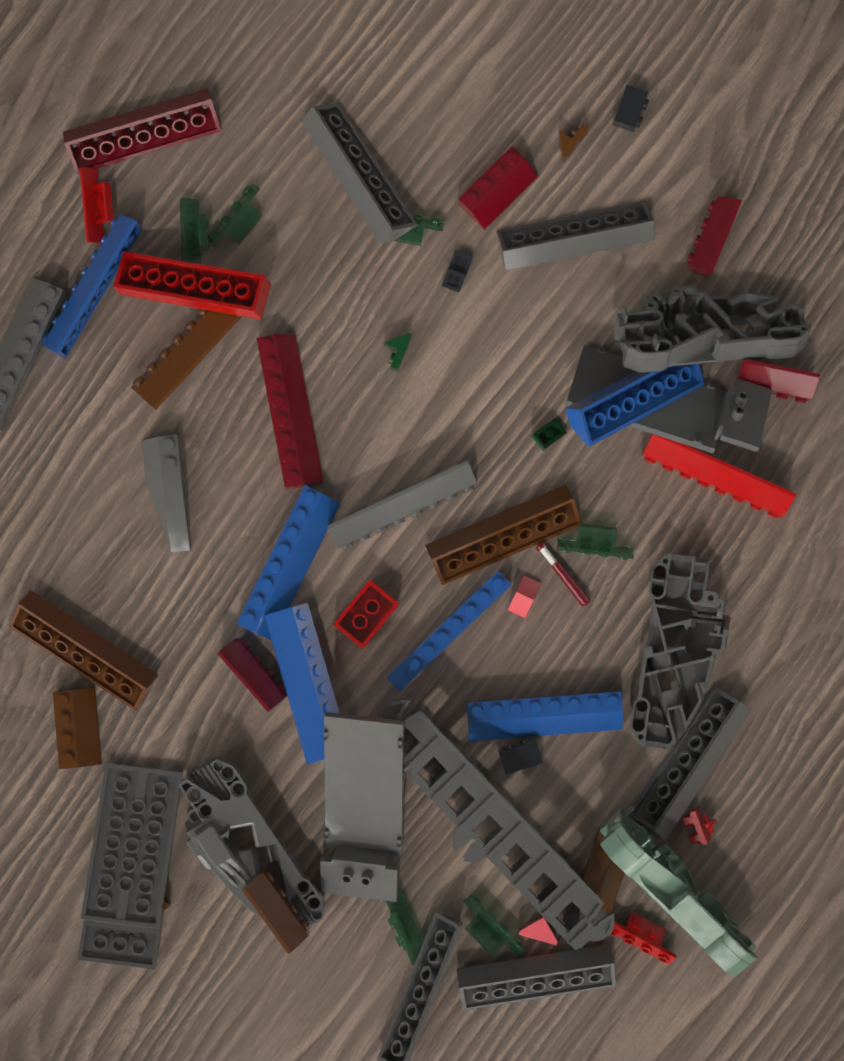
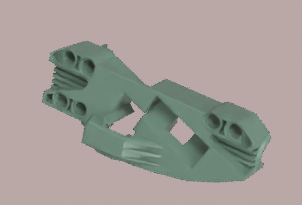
M633 804L625 811L622 809L617 811L600 827V832L604 835V838L600 841L601 847L609 858L627 876L643 888L704 948L706 953L725 972L736 977L758 958L753 952L756 949L755 944L737 928L738 923L713 895L707 891L704 893L699 892L681 857L667 843L656 846L653 842L655 834L647 826L644 827L642 825L639 827L628 816L634 810Z

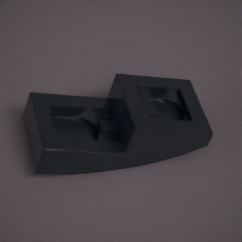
M455 250L442 287L460 293L473 259L472 255Z

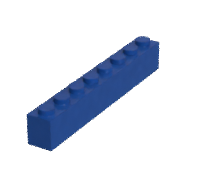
M497 571L408 656L387 679L400 692L511 586L510 582Z

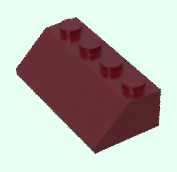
M511 146L458 199V205L485 230L538 176L527 160Z
M718 196L715 201L711 200L707 210L710 212L709 217L704 218L700 227L703 229L701 236L697 235L693 246H696L694 253L690 252L686 263L689 264L687 270L707 278L711 275L742 200Z
M744 359L738 364L736 378L772 389V394L776 395L778 399L787 400L789 397L794 398L795 402L806 403V401L813 399L820 374Z
M236 638L217 654L264 709L270 712L288 697L285 686L281 682L279 684L276 683L273 679L275 675L269 668H263L261 665L263 661L256 653L253 655L248 650L250 646L243 638L241 640Z

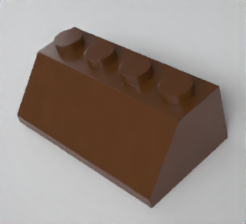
M95 688L53 692L59 769L101 765Z
M599 826L581 879L604 902L600 910L611 913L624 872L609 858L601 847L600 841L604 838V835L600 832L601 826Z
M262 869L245 881L242 891L286 952L290 954L309 936L310 927L305 919L301 920L297 915L299 912L293 903L289 904L286 900L287 895L281 887L278 888L274 883L276 880L272 873Z

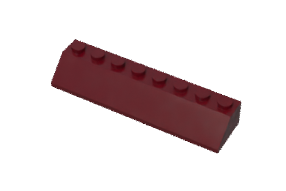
M207 88L63 131V137L75 172L80 174L79 169L81 167L101 168L221 132V128L209 89Z
M275 334L256 338L285 489L290 490L304 487L305 485L311 486L324 483L296 335Z

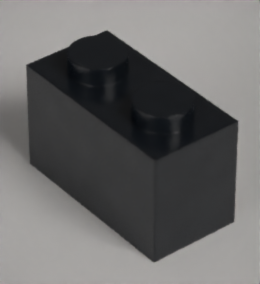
M626 85L613 126L633 133L636 127L640 128L643 117L640 116L642 109L646 110L649 99L646 98L648 92Z
M531 738L521 740V745L513 747L512 744L501 747L502 750L498 752L505 774L543 763L536 740L531 741Z

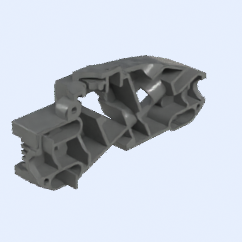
M692 284L689 286H673L669 292L662 296L660 294L647 295L642 311L627 312L625 306H623L622 313H617L613 335L615 340L619 341L622 348L623 367L639 373L663 371L669 366L757 357H765L771 360L792 358L805 348L811 330V323L806 324L805 308L803 305L790 303L775 311L779 298L746 292L736 297L709 296L705 291H699ZM748 323L752 332L745 335L737 327ZM717 337L718 339L714 346L713 339Z
M668 553L652 569L649 585V594L652 597L647 646L644 649L638 698L633 704L630 724L634 736L641 746L666 750L674 747L687 730L703 702L717 654L726 651L731 617L724 615L725 600L719 599L715 591L708 590L711 562L709 560L697 559L695 556ZM660 567L666 569V575L663 578H659L656 575ZM697 573L705 574V580L702 583L695 581ZM658 586L663 587V594L656 597L654 589ZM694 592L702 593L701 601L694 602L692 600ZM684 625L688 631H690V628H694L691 651L687 650V646L669 650L664 630ZM675 669L679 688L661 692L657 673ZM642 700L648 706L644 712L638 709V703ZM637 720H643L645 723L642 731L637 730L635 727Z
M214 756L205 764L193 770L191 775L178 784L193 807L188 813V821L185 822L186 833L190 837L186 840V844L205 869H212L226 887L251 912L262 918L242 891L245 881L260 871L259 865L276 861L280 880H276L274 883L278 888L281 887L287 895L286 900L289 904L293 903L299 912L297 913L301 920L305 919L309 927L323 919V894L312 877L304 873L276 830L272 831L252 801L249 782L235 762L220 756ZM225 767H230L233 770L232 776L225 774ZM237 783L242 784L244 791H237L234 785ZM198 789L201 796L195 798L191 790ZM203 805H208V806H210L211 809H212V812H210V813L205 812V811L202 809V806H203ZM251 826L255 844L239 846L237 850L239 854L234 857L222 838L226 836L228 839L232 829ZM306 881L309 884V888L303 890L299 883ZM316 897L320 903L313 904L310 899Z

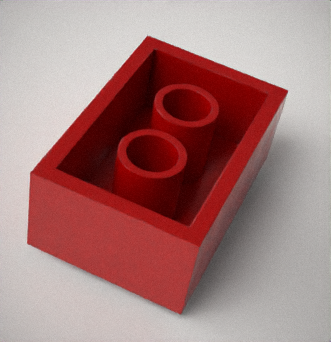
M369 580L333 625L364 649L400 604Z

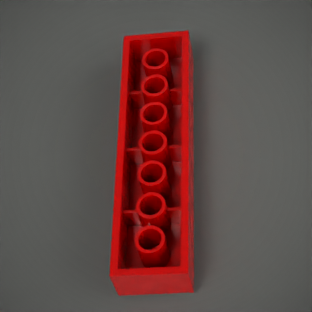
M123 252L113 287L123 296L261 320L271 288V282L265 275Z

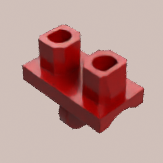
M699 807L693 809L682 818L685 827L695 825L696 832L689 834L691 844L701 843L703 846L711 841L709 834L715 832L712 825L717 823L716 819L710 820L708 814L702 815Z

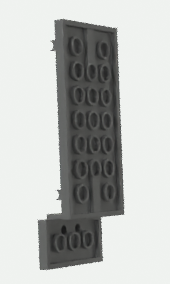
M584 345L565 405L570 406L635 371L623 367V357L606 352L607 349H601L600 347L597 349ZM738 378L735 379L733 386H729L728 391L717 388L716 384L711 385L708 382V385L705 384L629 426L710 453H714L717 440L721 434L720 440L757 452L761 443L772 389Z
M326 712L323 732L325 746L324 838L325 847L335 848V852L332 858L322 856L320 860L321 893L397 902L398 866L389 865L387 862L390 855L402 856L404 721Z
M110 763L105 764L81 919H84L78 960L156 970L162 930L158 929H160L181 791L178 784L182 781V772ZM115 931V937L111 938L110 933ZM134 933L135 938L129 940V935Z

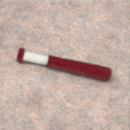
M543 541L536 547V550L542 552L551 564L552 569L581 606L589 604L591 601L589 596L560 561L554 558L552 553L546 548L547 544Z

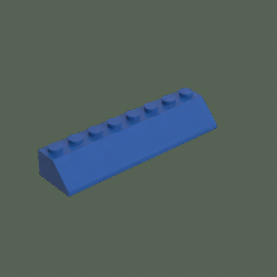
M120 214L118 218L112 221L110 226L112 229L101 240L102 246L99 251L96 250L91 257L92 262L89 267L86 266L83 270L80 283L74 285L71 298L64 302L62 313L60 316L57 315L52 323V330L45 334L42 346L66 359L118 272L123 252L131 250L143 230L134 219Z
M699 363L669 366L663 371L639 373L635 371L565 409L572 429L587 446H592L705 384Z
M306 485L304 486L237 622L238 625L271 640L265 615L290 607L328 530L327 526L331 524L340 506L339 502Z
M308 603L267 614L265 619L308 765L325 760L323 740L324 716L326 712L339 713L310 608Z
M621 691L466 703L469 741L623 730Z

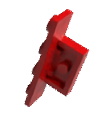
M81 167L79 170L87 243L101 244V240L104 237L103 224L114 220L110 183H98L96 168Z
M634 911L630 913L625 926L617 922L614 923V928L610 935H616L623 939L625 943L640 948L643 953L651 954L662 963L671 964L676 959L677 955L660 946L667 929Z

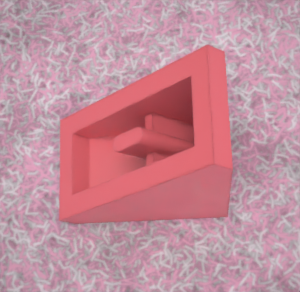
M523 575L508 611L525 618L541 583Z
M543 916L534 919L518 930L519 935L557 945V939Z

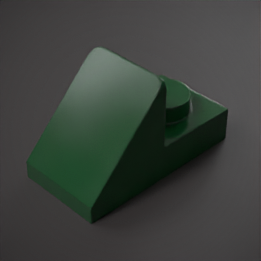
M407 333L383 343L384 347L397 351L396 354L392 353L389 360L391 370L399 371L412 334Z
M555 418L533 433L531 437L542 451H545L567 434V432Z

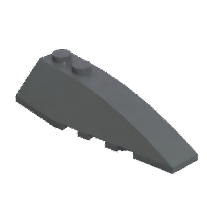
M158 436L142 440L145 479L170 551H191L180 436Z

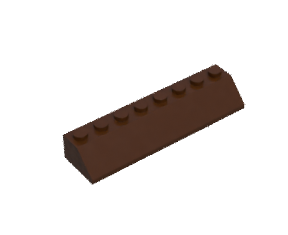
M200 309L197 317L187 322L185 330L181 334L178 333L172 339V344L168 348L165 347L159 353L160 357L155 362H151L146 367V372L133 381L131 388L157 410L242 316Z
M563 485L425 546L439 580L444 585L582 525L572 494L567 485Z
M30 590L18 603L9 624L11 629L136 711L153 687L158 674Z

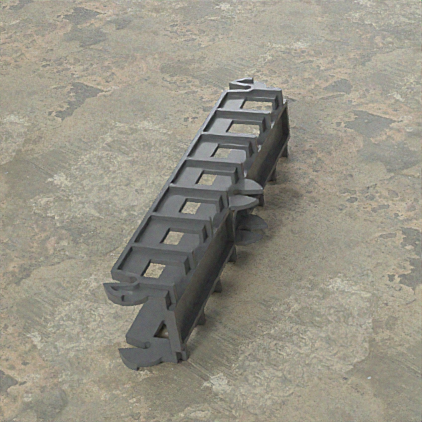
M394 699L383 710L382 718L399 720L398 716L402 715L411 699ZM421 709L407 716L404 720V730L407 728L419 741L404 755V771L457 825L452 838L454 851L469 843L470 839H475V842L471 843L463 856L465 858L464 862H478L487 857L575 950L581 949L589 940L595 942L603 940L607 936L609 937L614 928V913L609 914L600 910L604 902L581 879L582 877ZM435 757L445 770L429 783L419 771ZM462 785L472 798L456 812L446 800ZM490 815L499 825L483 840L474 828ZM517 843L526 853L510 868L501 858ZM545 872L552 882L537 896L529 886ZM573 902L579 910L563 924L557 915Z

